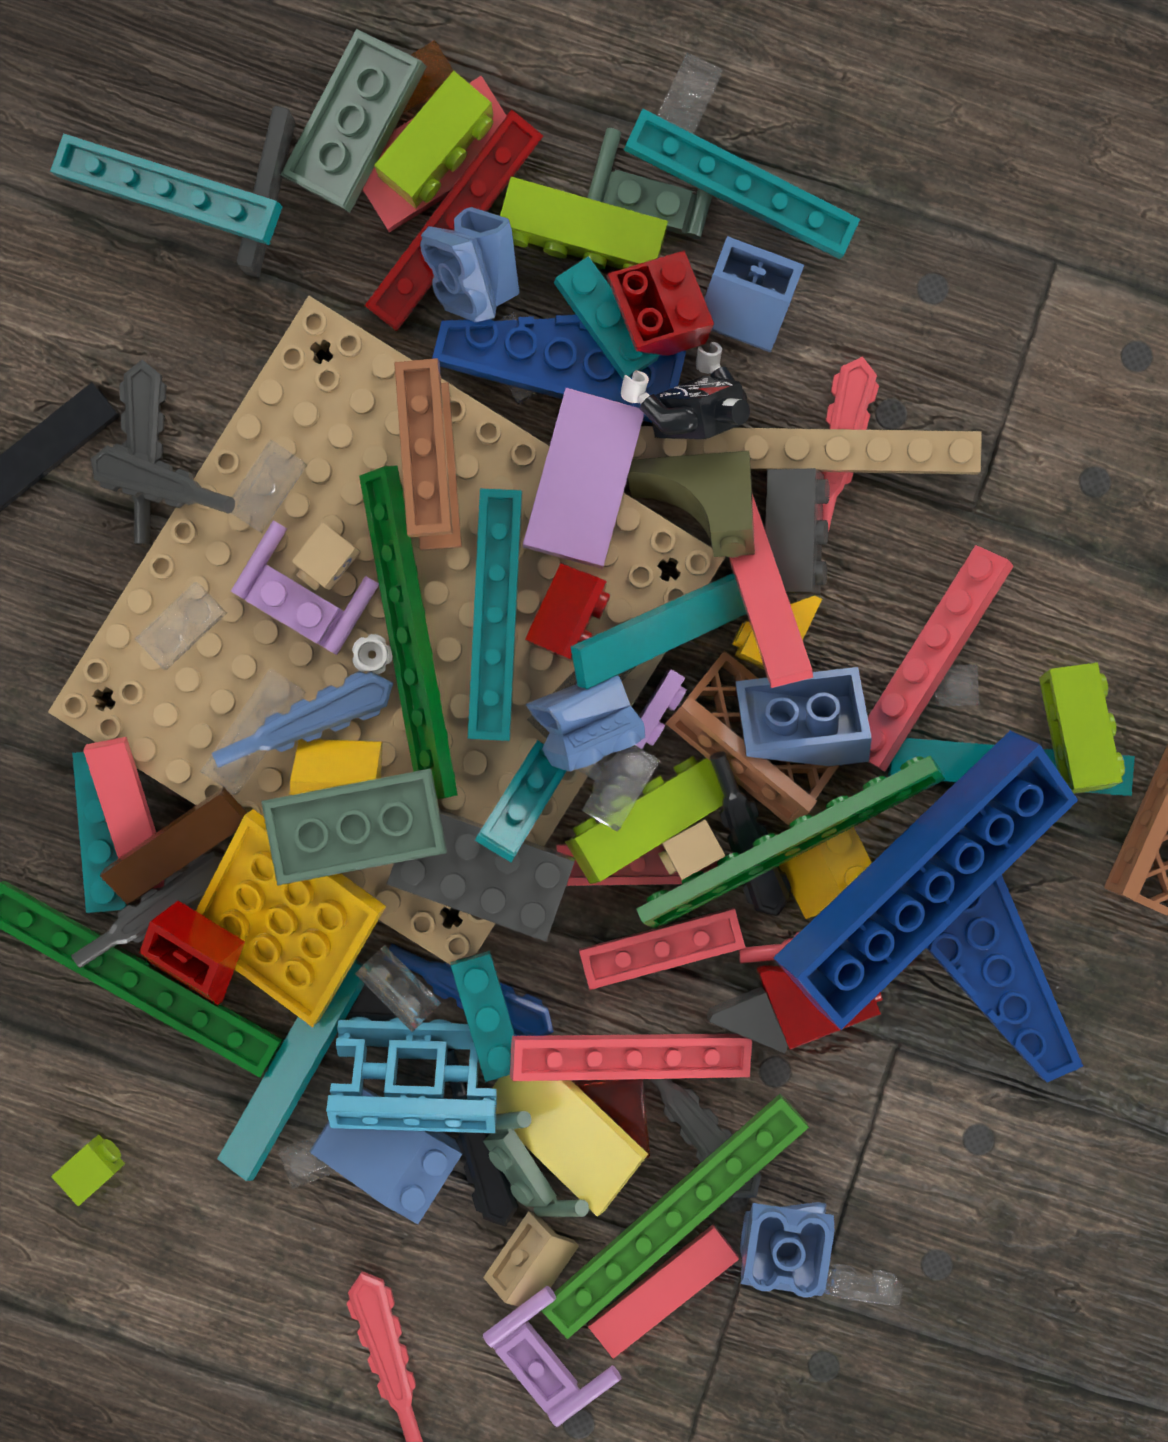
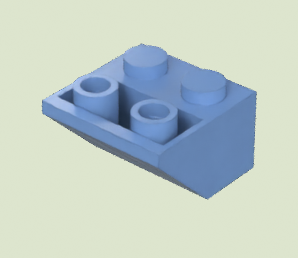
M727 236L704 298L714 322L711 331L771 352L804 264Z

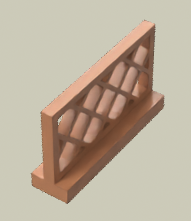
M724 650L665 724L709 760L712 754L724 751L736 782L789 825L795 819L807 815L817 802L816 798L839 765H790V762L779 761L780 765H773L767 759L746 757L744 739L731 730L729 723L741 722L740 713H727L724 696H737L736 687H722L718 671L721 667H724L735 676L736 681L759 678ZM709 682H711V686H712V687H706V686L709 684ZM698 696H714L717 713H710L696 701ZM792 773H807L811 787L808 793L794 782Z
M1168 744L1104 886L1105 889L1126 897L1165 916H1168V907L1160 903L1166 900L1168 906V877L1165 871L1168 870V861L1162 862L1159 849L1162 842L1168 840ZM1157 874L1163 893L1151 898L1140 895L1146 878Z

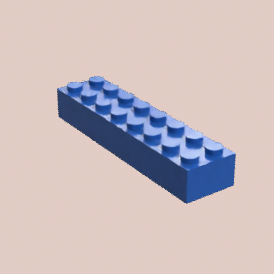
M1010 730L773 957L774 960L811 1003L842 1030L1065 814L1078 799L1040 744Z

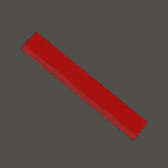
M511 109L364 307L397 332L432 286L433 271L426 263L420 247L422 233L428 226L455 231V217L469 207L487 212L508 185L510 178L514 177L541 141L543 135Z

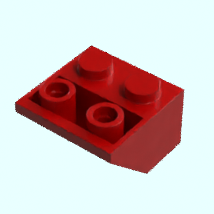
M685 250L608 273L607 279L636 351L669 356L706 344L714 322Z
M560 563L525 640L572 662L573 658L570 647L592 637V632L587 630L592 617L601 619L609 602L611 594L605 592L607 581Z
M178 900L150 921L140 953L152 965L214 1004L219 1005L224 999L245 941Z

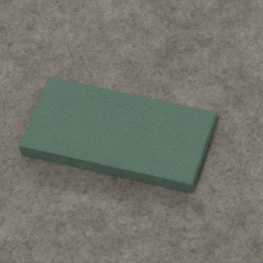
M356 29L280 175L350 213L427 66L421 60Z
M431 768L261 801L277 885L447 853Z

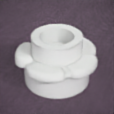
M370 634L367 638H359L352 648L354 653L352 658L353 664L361 672L372 671L377 675L381 674L386 670V665L392 661L391 647L386 645L385 638L377 634ZM375 651L376 657L371 659L368 653Z

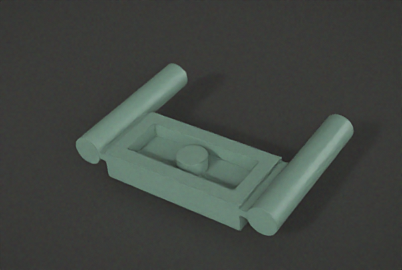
M606 128L587 198L667 220L668 231L684 234L692 239H701L713 195L699 188L695 195L692 194V190L616 169L614 172H611L622 133L614 128Z
M527 1111L496 1114L495 1133H489L490 1135L483 1142L490 1151L489 1158L493 1165L502 1171L511 1183L513 1196L526 1207H534V1213L538 1217L586 1216L589 1211V1205L585 1200H557L554 1190L514 1131V1129L527 1128L531 1124V1115Z

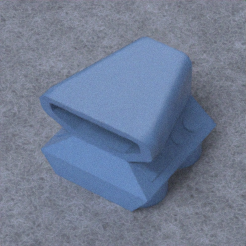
M469 207L455 217V231L428 226L421 235L420 247L426 263L433 271V290L439 302L444 306L445 311L473 322H479L495 318L497 306L517 296L520 292L512 228L509 219Z
M618 675L589 689L578 687L576 684L526 704L534 718L550 732L542 748L551 766L566 771L592 765L604 756L630 748L646 738L644 722L631 707Z
M813 1202L782 1207L752 1203L751 1210L745 1211L740 1241V1253L742 1256L741 1284L751 1285L760 1291H771L773 1289L791 1291L803 1298L814 1295L822 1296L826 1290L834 1237V1215L825 1214L826 1203Z

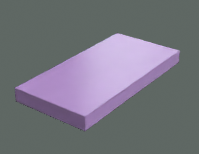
M565 389L523 541V548L603 569L644 413L640 408L573 389Z

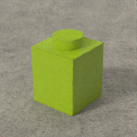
M98 1134L51 1177L79 1207L125 1163L121 1159V1153L117 1146L110 1140L103 1139Z

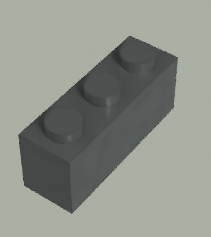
M816 468L767 469L766 535L787 595H820L821 585H826L827 563L826 561H821L822 545H826L828 542V522L823 520V504H828L830 486L828 479H824V474Z

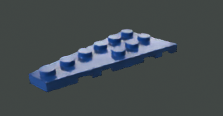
M556 315L555 318L534 319L533 316L518 317V320L505 321L488 319L479 322L470 320H446L441 322L432 359L438 358L440 367L563 399L565 389L569 388L640 408V403H631L622 398L621 387L623 379L577 315ZM686 350L669 356L660 355L657 361L641 371L649 378L646 393L656 395L678 386ZM644 414L643 421L652 423V421Z
M1001 875L926 949L1043 1081L1050 1082L1083 1067V1064Z

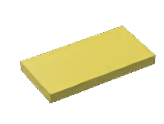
M510 1075L499 1078L492 1088L497 1090L496 1114L527 1111L531 1115V1124L527 1128L514 1129L522 1143L580 1200H585L588 1203L589 1209L597 1217L607 1209L648 1155L642 1147L571 1080L512 1081Z

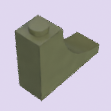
M749 451L632 459L628 473L631 498H649L665 501L690 513L707 532L713 549V557L726 556L734 558L741 555L755 554L752 475Z

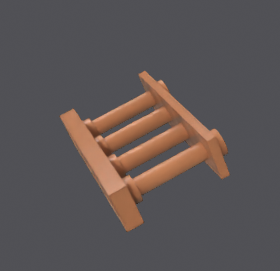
M438 358L394 362L407 535L410 538L419 537L421 551L462 547L449 382L441 383L440 362Z

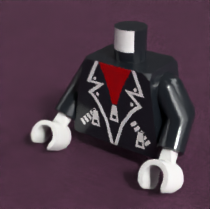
M716 342L710 343L709 353L703 351L701 346H698L697 370L711 374L710 376L704 375L659 394L649 395L646 393L649 381L648 376L636 370L633 372L632 379L627 375L624 376L621 387V396L624 400L641 404L640 410L652 421L655 438L708 439L746 423L750 415V407L742 385L739 381H735L727 367L720 366L722 347Z

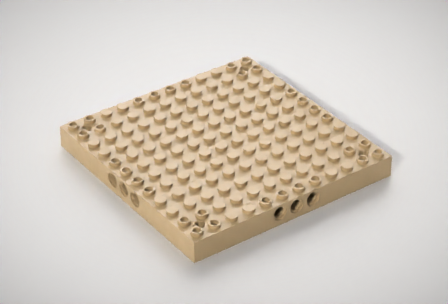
M308 296L193 479L202 488L234 498V510L231 513H224L197 503L192 505L184 504L181 508H175L48 713L94 742L127 737L136 768L195 805H198L225 787L247 813L254 809L264 816L261 801L289 796L290 779L298 740L295 741L293 748L283 752L276 749L270 751L258 750L219 768L212 756V752L253 735L258 727L264 725L265 717L276 712L284 715L290 711L292 704L302 699L312 701L316 699L318 691L330 685L336 688L342 686L346 677L359 671L352 661L354 657L352 648L359 638H367L370 634H377L385 638L386 645L390 646L380 588L378 586L337 655L232 593L231 589L273 520L287 528V531L267 562V565L343 611L365 576L379 583L359 475L383 466H398L404 498L394 362L412 360L311 296ZM329 348L330 353L333 355L332 359L329 362L323 359L320 364L316 354L321 349L326 352ZM449 383L462 547L421 551L419 537H411L418 570L419 586L425 609L426 624L433 652L434 668L440 691L445 728L448 733V744L458 796L437 799L438 806L441 810L484 825L536 741L538 740L545 744L550 733L534 718L526 704L577 684L573 660L569 662L525 640L560 563L607 581L605 592L611 594L609 602L601 619L592 617L587 628L588 631L592 632L593 637L709 584L726 556L713 557V549L625 493H623L603 569L523 548V541L550 446ZM480 488L522 490L510 741L468 739ZM322 522L361 551L331 591L322 585L317 590L311 588L296 576L300 568L291 562ZM668 561H671L677 565L675 572L679 577L676 580L670 577L669 581L666 582L660 578L662 571L657 566L661 562L667 565ZM375 651L368 653L369 658L373 659L376 657ZM665 653L618 674L631 707ZM393 659L391 663L386 665V670L378 674L393 682L387 707L382 708L379 715L363 721L360 718L352 719L350 725L341 730L333 731L329 728L323 730L321 737L317 738L382 742L381 778L413 772ZM105 692L113 693L111 698L116 702L115 706H106L107 700L103 698ZM596 763L565 773L525 840L545 846ZM394 863L342 873L386 906L379 918L381 922L450 965L452 961L476 955L496 924L462 911L458 915L463 919L461 923L455 920L453 925L445 921L447 914L443 911V908L446 907L450 910L451 907L387 885Z

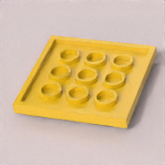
M252 809L244 815L196 912L245 941L235 967L236 971L313 1027L325 1013L386 906L342 873L277 885L264 816Z

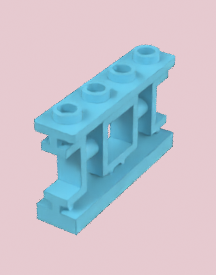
M353 1017L349 1020L338 1021L337 1054L339 1057H355L352 1084L331 1083V1095H328L326 1109L330 1128L495 1133L497 1090L477 1088L479 1059L468 1024H456L442 1019L432 1020L429 1023L411 1022L404 1018H394L390 1021H371L365 1017ZM366 1046L389 1047L387 1063L366 1062ZM447 1049H470L469 1066L447 1065ZM398 1058L437 1060L434 1087L396 1085ZM364 1079L385 1080V1097L362 1096ZM445 1082H468L467 1100L444 1099Z

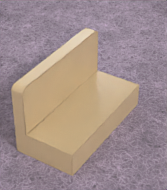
M528 1211L483 1278L505 1303L519 1307L544 1287L549 1286L551 1288L579 1245L573 1239L556 1234L541 1217Z

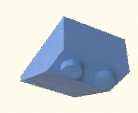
M858 667L813 672V678L774 688L770 687L768 678L736 681L746 757L821 766L869 762L872 737Z
M363 1086L362 1096L381 1097ZM329 1121L310 1149L311 1154L378 1202L416 1224H419L462 1155L456 1140L443 1132L330 1128Z

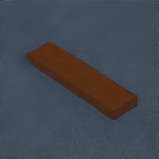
M223 787L103 869L100 877L128 905L235 833L247 811Z

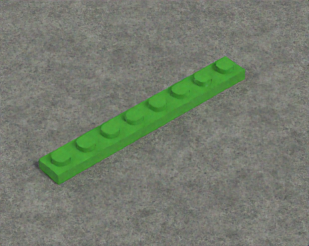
M781 1094L777 1095L554 1292L556 1300L541 1310L543 1314L569 1339L809 1128L808 1123Z

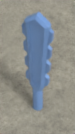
M358 671L346 677L342 686L336 688L330 685L318 691L316 699L312 701L302 699L292 704L290 711L284 715L276 712L265 717L264 725L258 727L253 735L212 752V756L219 768L258 750L270 751L276 749L283 752L293 748L295 741L299 739L309 742L320 738L322 731L328 728L333 731L346 728L350 725L351 720L355 718H360L364 721L379 715L382 708L387 707L393 682L372 671L366 674Z

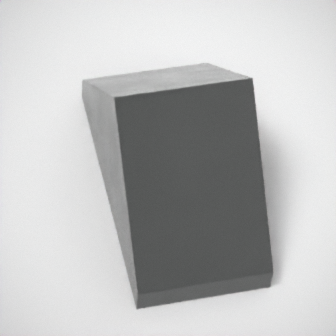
M762 986L709 1008L707 1017L710 1023L780 1052H786L787 1042Z

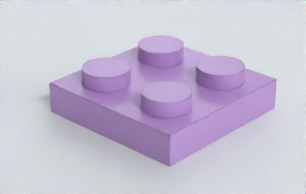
M672 669L666 671L639 715L644 722L646 737L635 745L640 749L644 747L645 743L651 746L654 745L665 727V724L659 721L665 710L668 708L674 711L687 689L681 686L685 677Z

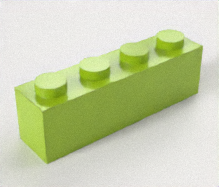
M515 177L510 178L500 216L508 218L510 221L515 246L527 247L528 243L544 247L543 251L558 258H566L567 254L583 259L589 256L597 269H605L606 265L624 269L659 258L668 225L667 220Z
M694 755L673 767L676 774L664 781L660 775L641 786L640 789L643 794L633 801H630L628 796H625L606 808L610 815L596 822L594 817H590L572 828L575 836L565 841L590 884L601 882L723 806L724 795L709 759L703 758L697 761Z

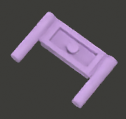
M273 520L231 589V592L337 655L377 590L379 583L365 576L343 611L267 565V562L287 531V528Z
M546 1286L483 1333V1338L491 1348H494L498 1356L544 1412L548 1414L552 1424L558 1427L619 1382L621 1375L612 1365L584 1387L578 1388L577 1380L528 1322V1320L556 1300L553 1290Z

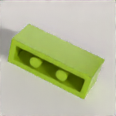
M453 71L374 164L378 177L415 209L422 201L429 202L440 189L441 183L439 181L449 169L452 172L455 171L463 163L467 156V147L475 138L478 141L481 140L491 129L494 122L492 120L494 117L492 102Z
M1098 662L1049 669L1039 677L1058 772L1074 794L1110 789L1122 783L1125 765L1121 753L1116 752L1114 742L1116 721L1111 712L1108 713L1105 699L1108 695V683L1105 675L1100 673Z

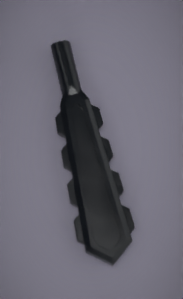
M720 751L710 756L724 795L722 801L724 808L720 812L723 826L731 830L727 836L731 851L742 854L753 848V843L757 839L768 835L764 824L757 822L756 819L759 816V811L755 802L748 800L746 795L739 790L726 753ZM775 867L746 882L743 890L747 902L753 904L756 911L778 917L790 900L789 891L791 890V885L786 873L779 871Z
M454 1049L447 1050V1065H459ZM449 1082L453 1094L452 1099L467 1100L466 1082ZM459 1132L460 1135L456 1142L462 1154L467 1158L464 1171L467 1181L473 1183L475 1187L472 1193L475 1209L482 1213L483 1219L506 1227L518 1209L519 1204L511 1192V1183L505 1174L493 1165L489 1158L490 1151L483 1140L490 1134Z

